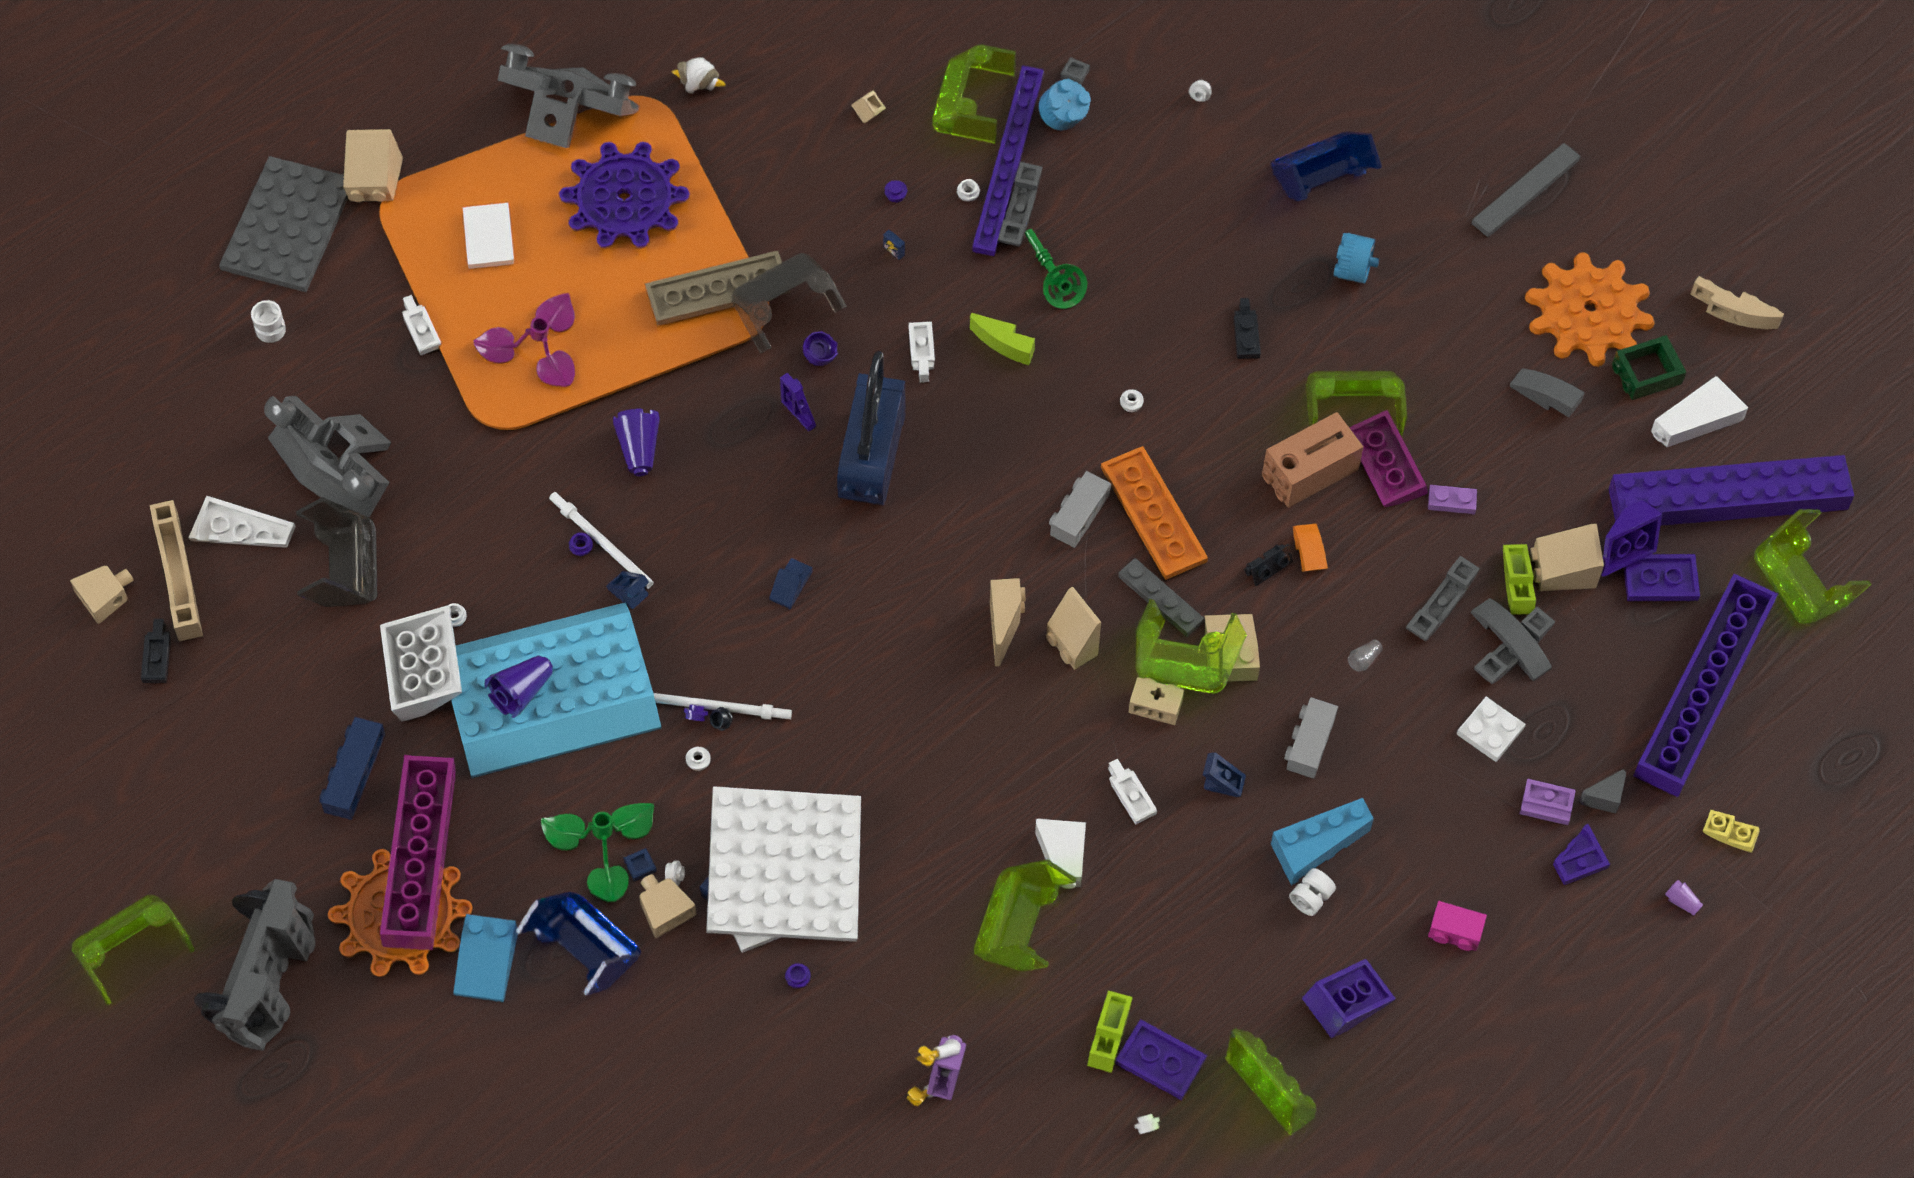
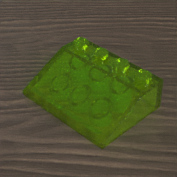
M1235 1028L1231 1031L1226 1060L1291 1136L1314 1119L1316 1113L1314 1101L1310 1096H1305L1300 1091L1299 1084L1292 1076L1288 1077L1283 1071L1281 1062L1276 1057H1271L1266 1051L1265 1043L1259 1037L1255 1038L1251 1032Z

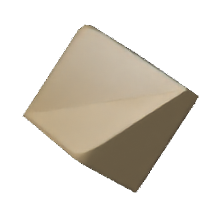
M874 91L869 92L851 105L864 123L886 109Z

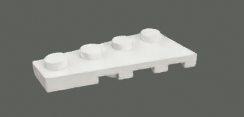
M206 496L189 535V540L195 542L287 548L296 526L292 522Z

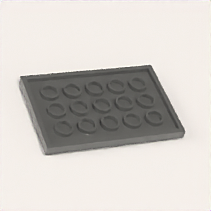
M269 156L219 264L220 269L307 292L348 200L344 189V175Z

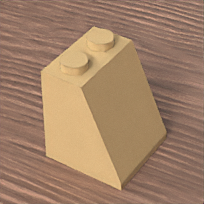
M391 129L347 130L344 189L350 201L382 202L394 200L403 157Z
M1589 524L1536 538L1534 547L1530 549L1531 561L1535 562L1534 581L1539 584L1540 591L1597 587L1604 567L1597 524Z

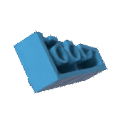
M1363 798L1273 832L1271 846L1291 886L1306 875L1310 869H1316L1321 863L1326 860L1328 861L1341 849L1347 848L1371 830L1374 818Z

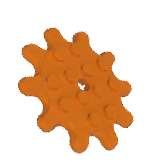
M1582 252L1575 256L1574 268L1571 270H1563L1554 263H1548L1543 267L1542 275L1549 282V286L1545 289L1531 288L1525 294V300L1529 304L1536 305L1542 310V315L1531 321L1529 329L1536 335L1544 333L1555 335L1557 344L1554 347V354L1558 358H1567L1572 351L1579 349L1587 353L1588 360L1593 366H1602L1606 361L1605 353L1608 349L1617 348L1621 350L1637 345L1636 341L1631 337V333L1636 329L1651 330L1654 327L1655 321L1653 316L1640 311L1637 307L1640 301L1649 297V288L1646 284L1642 283L1637 285L1625 283L1622 280V276L1625 273V265L1619 260L1613 261L1608 268H1596L1592 265L1589 255ZM1594 304L1595 311H1587L1584 307L1585 305Z
M379 849L372 856L374 869L370 874L361 876L356 872L348 871L342 875L341 884L350 891L351 899L348 903L333 906L328 911V918L331 922L346 924L350 928V935L339 946L340 953L345 957H353L360 952H369L373 957L371 972L377 977L385 976L389 972L391 965L397 961L407 962L412 973L423 975L429 968L427 954L431 950L382 947L380 929L391 855L389 851ZM453 866L443 870L433 949L441 948L447 952H455L460 947L459 937L450 931L451 922L455 919L465 918L466 914L470 915L473 909L470 901L454 899L450 895L451 887L461 877L459 869Z

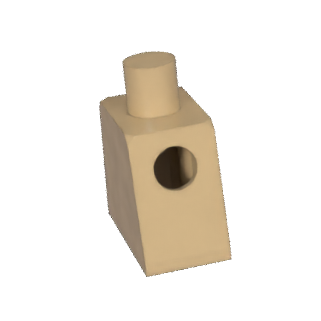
M102 566L70 580L74 592L98 624L127 601L128 598L123 587L134 581L127 569L113 575L108 566Z
M648 875L641 881L646 891L639 895L640 904L655 938L696 916L694 902L670 878L658 883L654 875Z

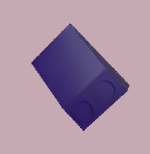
M1644 500L1624 508L1605 539L1604 567L1601 573L1603 577L1657 552L1662 513Z
M1366 959L1317 981L1302 997L1331 1039L1350 1030L1396 999Z

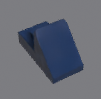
M791 558L785 569H779L769 600L791 609L812 574V567Z
M622 571L606 587L618 599L626 603L629 608L634 609L648 596V592L644 587L649 581L643 574Z
M1216 752L1209 753L1203 776L1206 777L1204 789L1241 797L1246 775Z

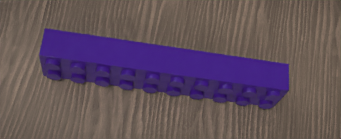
M1845 455L1614 474L1608 488L1615 522L1624 508L1644 500L1662 513L1660 526L1848 510L1854 498Z
M1733 574L1637 765L1634 777L1679 797L1773 607L1778 593Z

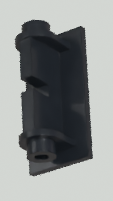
M1276 544L1263 554L1264 560L1258 557L1246 564L1244 572L1247 576H1253L1255 586H1258L1293 562L1289 544L1285 546L1283 544Z

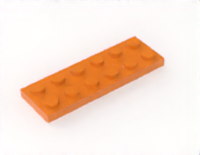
M1143 446L1101 463L1103 473L1109 483H1111V487L1165 580L1208 562L1205 551Z

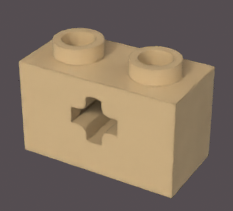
M1137 677L1128 713L1175 725L1183 701L1184 690L1173 684L1165 685L1151 678Z

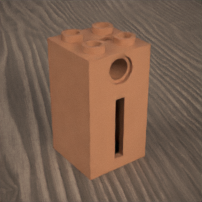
M1338 412L1266 449L1262 476L1265 482L1271 484L1275 489L1277 498L1281 502L1283 501L1289 508L1358 471L1363 446ZM1339 433H1341L1343 437L1340 438V439H1337V438H1336V435H1338Z

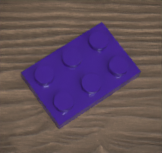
M1651 554L1624 567L1627 601H1698L1700 598L1695 554Z
M1140 1019L1118 1055L1115 1064L1176 1098L1183 1100L1206 1061L1207 1055Z

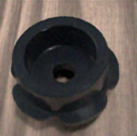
M724 707L713 710L710 715L711 725L720 731L728 729L732 723L730 711L727 708L724 709Z

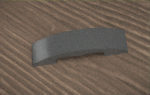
M1020 162L1015 179V187L1006 218L1003 220L998 242L1021 246L1035 202L1042 172L1041 166Z
M1459 556L1447 572L1446 578L1424 607L1418 610L1406 626V629L1427 641L1458 604L1480 571V568Z
M1489 598L1471 611L1472 615L1486 630L1490 628L1519 660L1518 666L1532 681H1535L1552 669L1546 655L1530 633L1510 612L1496 601Z
M1536 607L1521 624L1538 644L1555 624V621L1540 608ZM1502 643L1493 653L1489 652L1474 667V670L1493 684L1512 670L1519 660Z

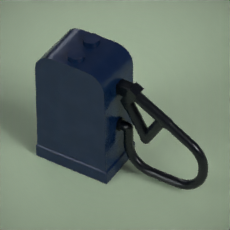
M881 351L874 353L869 375L858 374L856 391L838 467L837 487L838 498L884 506L900 434L905 420V381L884 377V356Z

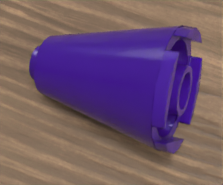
M630 409L619 412L618 418L613 416V425L629 472L634 473L635 476H646L653 469L660 421L659 413L655 410L650 409L649 414L643 413V409Z
M537 655L496 672L485 679L484 686L485 688L489 686L491 691L488 697L502 714L507 715L510 713L512 714L511 718H515L522 713L551 677L553 666L548 658Z

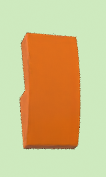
M1317 524L1293 526L1295 547L1300 552L1302 572L1328 569L1325 550Z

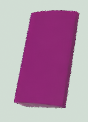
M1388 410L1349 427L1363 446L1361 463L1384 507L1405 503L1428 494L1427 485Z

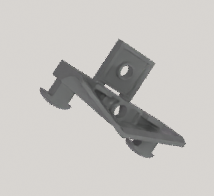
M506 44L501 48L508 51L506 65L500 66L498 81L535 91L526 137L569 148L579 104L619 116L635 114L639 110L640 106L628 98L630 87L636 86V82L627 75L619 73L605 75L604 79L611 80L610 85H608L583 67L563 69L528 67V57H533L534 53L523 45ZM567 80L573 82L574 88L572 92H568L565 89V82ZM547 95H559V96H563V97L568 98V102H567V103H566V102H562V101H559V100H555V99H552V98H548V97H546V96H547ZM550 114H553L557 119L554 126H550L547 121Z
M274 396L270 397L265 404L264 413L269 420L276 424V427L268 439L299 483L359 524H364L371 516L390 482L359 453L387 450L391 442L361 414L328 417L323 421L297 396L285 397L282 403ZM334 430L350 443V446L340 459L327 448Z

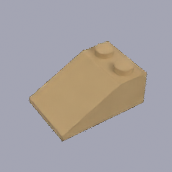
M1020 578L991 580L990 612L995 666L1001 665L1020 623V615L1025 613V587H1020Z
M1073 587L1068 589L1047 623L1046 638L1051 646L1058 648L1062 660L1066 664H1070L1075 670L1098 656L1101 621Z
M1253 615L1204 616L1209 682L1258 680L1260 663Z

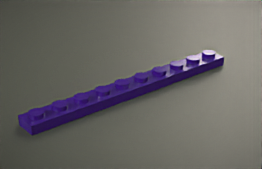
M1022 66L972 252L995 256L999 234L1006 216L1044 76L1043 69Z

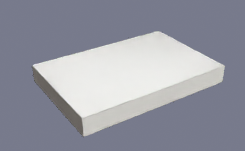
M508 203L463 207L468 268L514 264Z

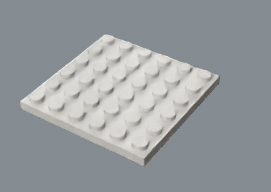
M713 787L707 933L856 942L858 935L861 796Z

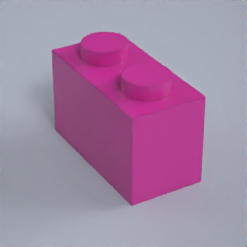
M1438 901L1428 937L1433 938L1438 943L1457 945L1462 950L1477 951L1487 915Z

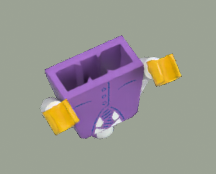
M950 1035L948 1038H941L940 1045L935 1047L933 1051L926 1046H922L918 1050L921 1054L916 1058L925 1066H930L933 1062L934 1065L929 1085L925 1086L922 1092L916 1086L909 1090L907 1099L913 1105H921L926 1097L932 1098L937 1096L948 1100L952 1099L966 1044L962 1042L960 1037Z

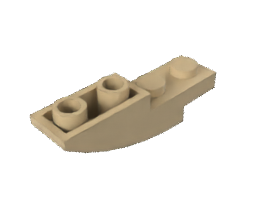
M1700 276L1695 281L1690 294L1708 304L1707 313L1741 326L1758 329H1778L1784 313L1780 312L1776 307L1767 305L1753 295L1743 292L1740 298H1738L1732 292L1716 286L1712 281L1705 280Z

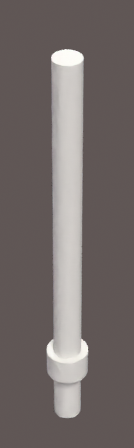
M556 492L550 495L549 499L561 509L560 512L567 519L571 518L628 572L645 575L649 581L645 586L647 589L653 585L654 582L582 517L571 502L567 503Z
M653 693L655 702L660 704L689 707L690 704L703 705L704 709L708 710L724 707V709L727 708L733 713L761 716L762 719L770 720L772 717L791 720L792 710L773 708V705L767 704L755 706Z

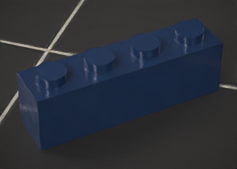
M354 717L352 725L349 724L347 726L345 743L337 751V763L335 767H331L328 774L329 783L327 788H323L320 794L319 802L324 813L350 820L353 819L385 737L383 724Z

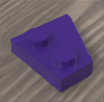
M786 373L780 377L781 402L808 431H811L816 427V423L803 393V387L798 379H793Z
M1589 824L1582 828V831L1567 845V848L1559 854L1553 863L1564 885L1608 869L1610 865Z

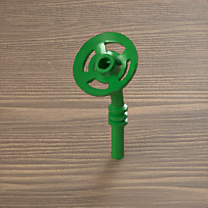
M1032 229L1027 230L1024 234L1037 253L1036 258L1041 263V266L1045 267L1049 272L1043 283V293L1046 300L1052 306L1061 309L1075 306L1083 299L1087 290V278L1084 272L1072 264H1061L1055 267L1053 258L1048 253V250L1044 249ZM1065 269V273L1060 274L1059 271ZM1073 272H1076L1079 276L1080 285H1077V280L1072 274ZM1069 277L1072 278L1073 284L1068 280ZM1049 285H1050V288H1051L1052 293L1055 295V298H1054V299H1053V298L1051 297V295L1049 294V290H1048V286H1049ZM1054 285L1059 289L1058 292L1055 291ZM1072 291L1077 293L1072 299L1063 301V296L1069 295Z

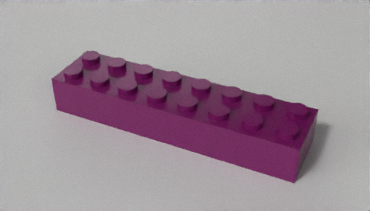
M404 755L380 929L382 947L433 950L456 776L454 758Z

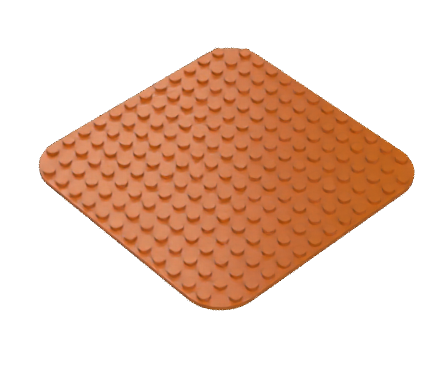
M628 96L630 100L640 107L635 114L622 116L595 108L586 110L576 115L569 148L529 138L524 133L409 175L397 182L393 201L381 202L380 220L385 234L418 304L425 307L442 344L439 346V349L466 407L472 416L484 425L501 430H515L527 427L745 343L756 336L764 327L769 315V298L657 326L645 283L749 258L676 116L662 102L645 96ZM556 122L551 123V124H549V125H550V126H554V125L556 124ZM605 142L614 143L617 150L622 154H630L638 143L647 142L652 147L650 159L653 162L662 163L668 159H675L679 162L678 172L669 180L674 186L686 187L689 190L690 196L686 202L673 204L669 207V212L678 219L677 227L673 231H667L660 227L651 228L647 232L649 242L645 248L639 249L632 243L631 238L621 236L614 240L611 247L603 249L597 244L598 229L588 227L581 231H574L569 226V219L579 211V206L564 203L559 197V192L564 187H573L580 182V177L571 169L572 162L577 159H583L588 163L598 162L602 157L600 147ZM622 193L619 197L625 201V199L630 197V194ZM508 203L514 264L469 269L463 207ZM560 294H570L575 313L573 325L563 332H555L549 327L547 337L549 353L551 355L555 351L562 350L574 362L575 376L570 386H552L541 381L536 372L537 363L540 359L547 356L545 355L543 342L533 340L530 335L518 347L513 348L514 358L506 363L491 362L481 356L476 350L473 343L474 340L487 330L496 327L509 330L514 336V343H516L525 333V330L530 329L531 321L536 317V310L544 301Z

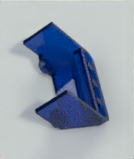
M1351 131L1336 134L1270 162L1272 172L1290 199H1295V201L1307 199V194L1311 192V188L1342 175L1353 174L1356 177L1367 173L1366 169L1382 168L1372 134Z
M565 892L536 899L516 929L518 934L533 931L535 936L542 942L558 941L590 970L586 975L588 985L584 990L586 995L607 990L641 955V950L635 943L588 901L575 892Z

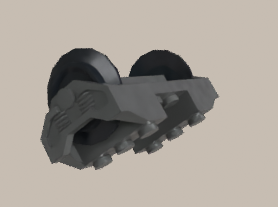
M274 879L262 891L251 890L246 894L236 895L232 899L233 907L251 920L222 995L205 992L198 993L194 997L195 1004L201 1009V1015L209 1022L215 1024L216 1030L223 1032L230 1040L246 1048L264 1051L265 1045L281 1031L284 1022L288 1020L290 1015V1006L279 992L282 973L287 970L288 958L307 961L309 954L315 948V935L312 925L314 913L311 909L298 903L294 896L297 887L293 882Z

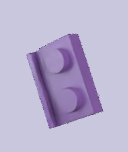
M1527 779L1520 814L1568 825L1576 790Z

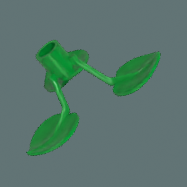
M637 803L626 805L615 810L612 816L607 812H598L593 816L592 822L588 823L586 830L583 820L574 814H560L554 817L541 818V827L547 841L560 850L575 849L579 844V839H585L591 830L596 838L602 840L604 868H597L590 872L587 878V886L589 891L597 898L607 902H615L627 891L629 878L623 867L613 866L609 868L607 838L611 836L612 828L615 832L621 831L622 835L628 839H639L646 836L652 827L654 804Z

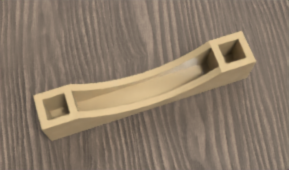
M174 501L150 505L166 577L173 625L178 640L183 641L201 637L203 633L179 516Z

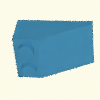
M466 914L460 941L454 995L504 1002L518 937L516 921Z

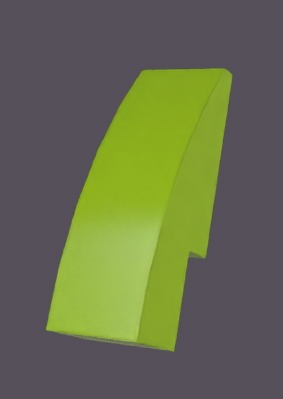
M971 313L970 329L979 339L995 351L1014 361L1026 365L1030 364L1035 349V338L1015 333L1016 325Z
M1527 544L1503 545L1505 582L1510 613L1512 615L1530 614L1535 609L1536 597L1533 587L1534 576Z
M1108 991L1087 1066L1112 1072L1133 997Z

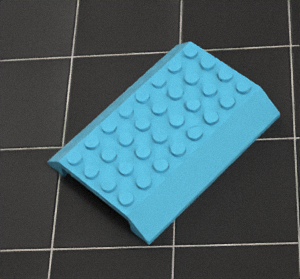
M626 603L456 645L462 693L451 699L471 778L662 729L653 690ZM537 655L548 658L552 663L553 673L522 713L515 718H511L512 714L510 713L507 715L502 714L488 697L491 691L489 686L485 688V679L496 672Z

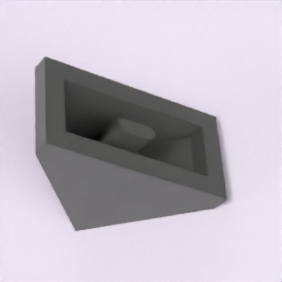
M1623 769L1584 790L1579 800L1581 805L1616 814L1626 777L1625 770Z

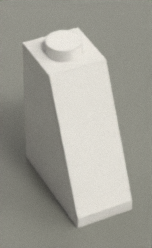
M1036 819L1035 834L1055 884L1067 889L1081 887L1086 823Z

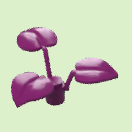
M560 294L544 301L537 308L536 317L532 319L530 329H526L525 333L516 343H514V336L509 330L496 327L487 330L474 340L473 343L476 350L481 356L491 362L506 363L514 358L513 348L518 347L530 335L533 340L543 342L545 355L547 356L540 359L537 363L536 372L541 381L552 386H570L575 376V366L572 358L562 350L555 351L551 355L547 343L549 327L555 332H563L571 328L574 323L575 313L570 294Z

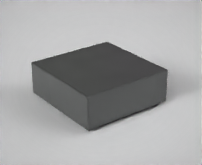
M1070 57L1061 72L1060 78L1070 79L1078 84H1082L1090 70V65Z

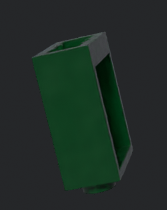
M1667 335L1618 350L1612 362L1614 372L1619 374L1622 380V387L1626 393H1629L1632 400L1681 385L1686 375V370ZM1656 353L1666 373L1639 382L1628 361Z

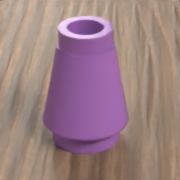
M1677 880L1665 893L1669 898L1668 901L1691 913L1693 916L1703 906L1685 882L1682 883Z

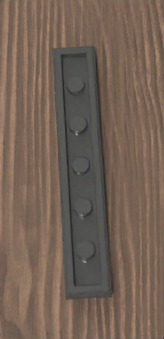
M1563 143L1472 220V224L1487 237L1491 236L1574 166L1581 156Z

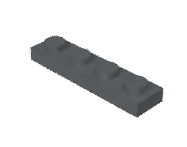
M1136 558L1119 572L1118 577L1186 637L1204 623V617Z

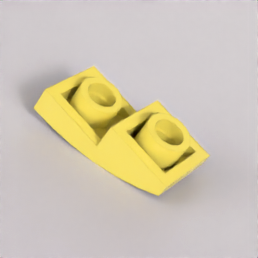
M1711 810L1703 833L1727 845L1752 853L1759 834V827L1737 822L1733 815Z

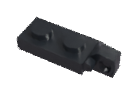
M1240 298L1239 311H1235L1233 320L1237 359L1260 358L1261 352L1256 311L1250 310L1249 298Z
M154 619L153 632H148L145 635L141 671L142 683H167L171 638L170 632H166L164 619Z

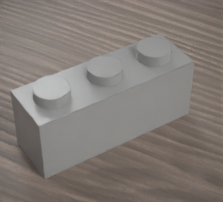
M1088 471L1085 472L1082 478L1078 477L1072 488L1073 492L1070 496L1066 495L1061 503V510L1059 513L1055 512L1049 521V525H1051L1050 535L1074 548L1110 496L1111 483Z
M1311 697L1308 706L1303 704L1299 718L1303 719L1300 726H1295L1291 738L1295 740L1293 747L1288 746L1284 760L1288 761L1286 770L1315 778L1337 715L1338 706Z

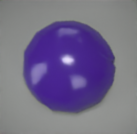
M822 331L812 332L804 340L803 354L809 363L816 366H825L831 363L837 356V342L827 333Z

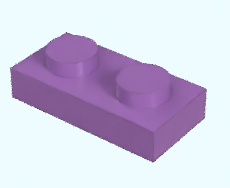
M1430 485L1428 510L1475 514L1477 489Z

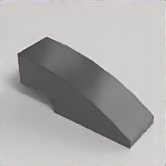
M1524 368L1520 370L1509 385V387L1543 408L1549 410L1550 407H1553L1567 417H1570L1580 405L1585 393L1558 378Z

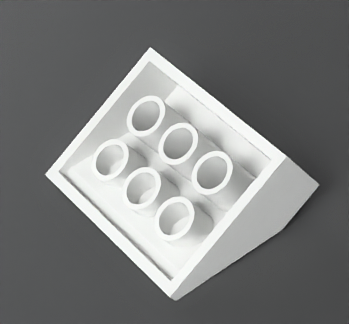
M448 605L380 625L391 710L402 722L424 716L462 693L451 612Z

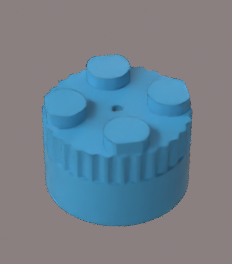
M1064 79L1056 82L1040 98V115L1043 121L1051 128L1068 130L1080 122L1088 113L1091 101L1090 94L1085 91L1081 84L1073 80Z
M1343 233L1341 245H1339L1337 252L1338 264L1336 263L1334 276L1365 284L1370 266L1377 268L1379 258L1373 257L1375 239Z

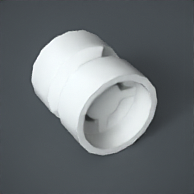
M266 300L257 303L253 307L251 318L258 338L267 343L279 341L286 332V326L279 305L273 301Z
M1312 868L1304 876L1302 883L1293 889L1289 897L1300 911L1313 916L1323 906V901L1328 900L1334 893L1336 886L1325 873Z

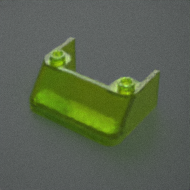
M976 45L951 58L946 68L933 113V128L941 133L996 143L997 119L976 115V103L972 99L964 98L963 93L971 67L1014 76L1016 51L987 45Z
M1315 371L1308 376L1306 386L1309 426L1317 423L1318 420L1317 399H1327L1331 396L1384 395L1387 398L1395 399L1397 428L1400 435H1403L1407 419L1405 385L1396 373L1392 371Z
M1799 509L1762 542L1754 553L1756 563L1796 621L1801 624L1814 623L1845 608L1872 585L1870 581H1849L1845 586L1835 585L1827 591L1802 555L1811 545L1810 534L1805 528L1821 514L1819 509Z
M1150 599L1136 629V672L1140 678H1151L1158 683L1172 684L1184 689L1207 693L1220 692L1228 681L1247 636L1237 614H1231L1224 633L1210 632L1206 634L1199 646L1158 639L1165 620L1155 600Z
M1049 859L1004 869L997 879L974 947L975 955L983 960L1019 971L1048 967L1049 962L1038 956L1033 948L1027 946L1040 907L1055 901L1058 896L1059 886L1076 883L1077 878Z
M156 895L144 896L78 937L72 945V952L107 1005L112 1002L93 969L103 963L107 951L149 925L160 927L170 922L189 952L195 951L187 932L174 913Z

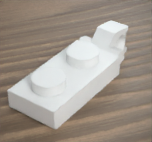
M412 295L403 298L406 311L402 312L403 318L420 356L439 349V346L442 344L425 307L422 305L416 306Z
M932 322L909 323L913 370H919L920 382H929V370L934 369L935 365Z
M1118 759L1110 762L1108 770L1112 775L1109 778L1111 786L1135 825L1156 815L1157 809L1134 771H1130L1129 768L1124 770Z

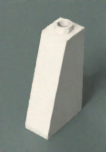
M1715 376L1655 419L1651 432L1657 441L1662 442L1666 447H1670L1741 422L1745 418L1748 407Z

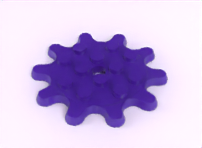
M605 142L600 147L602 157L598 162L588 163L583 159H577L572 162L571 169L580 177V182L576 186L562 188L559 192V197L564 203L579 206V211L569 219V226L574 231H581L588 227L598 229L599 233L596 240L601 248L607 249L611 247L616 238L626 236L631 238L632 243L637 248L642 249L649 242L647 232L651 228L660 227L667 231H673L677 227L678 219L669 212V207L673 204L686 202L690 196L689 190L686 187L674 186L670 183L669 179L679 170V162L677 160L668 159L662 163L653 162L650 159L652 147L647 142L638 143L630 154H622L617 150L614 143ZM622 193H628L630 194V197L623 201V199H621L619 195Z

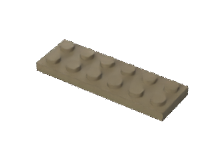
M778 251L645 283L657 326L791 293Z

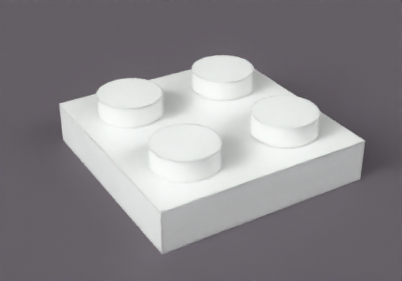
M1485 697L1458 729L1457 735L1497 762L1522 732L1525 723L1488 697Z

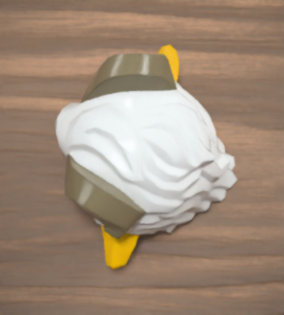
M704 58L679 62L677 65L678 70L672 71L686 85L685 89L688 93H694L695 90L706 88L712 91L716 86L726 85L718 79L719 74L714 66Z

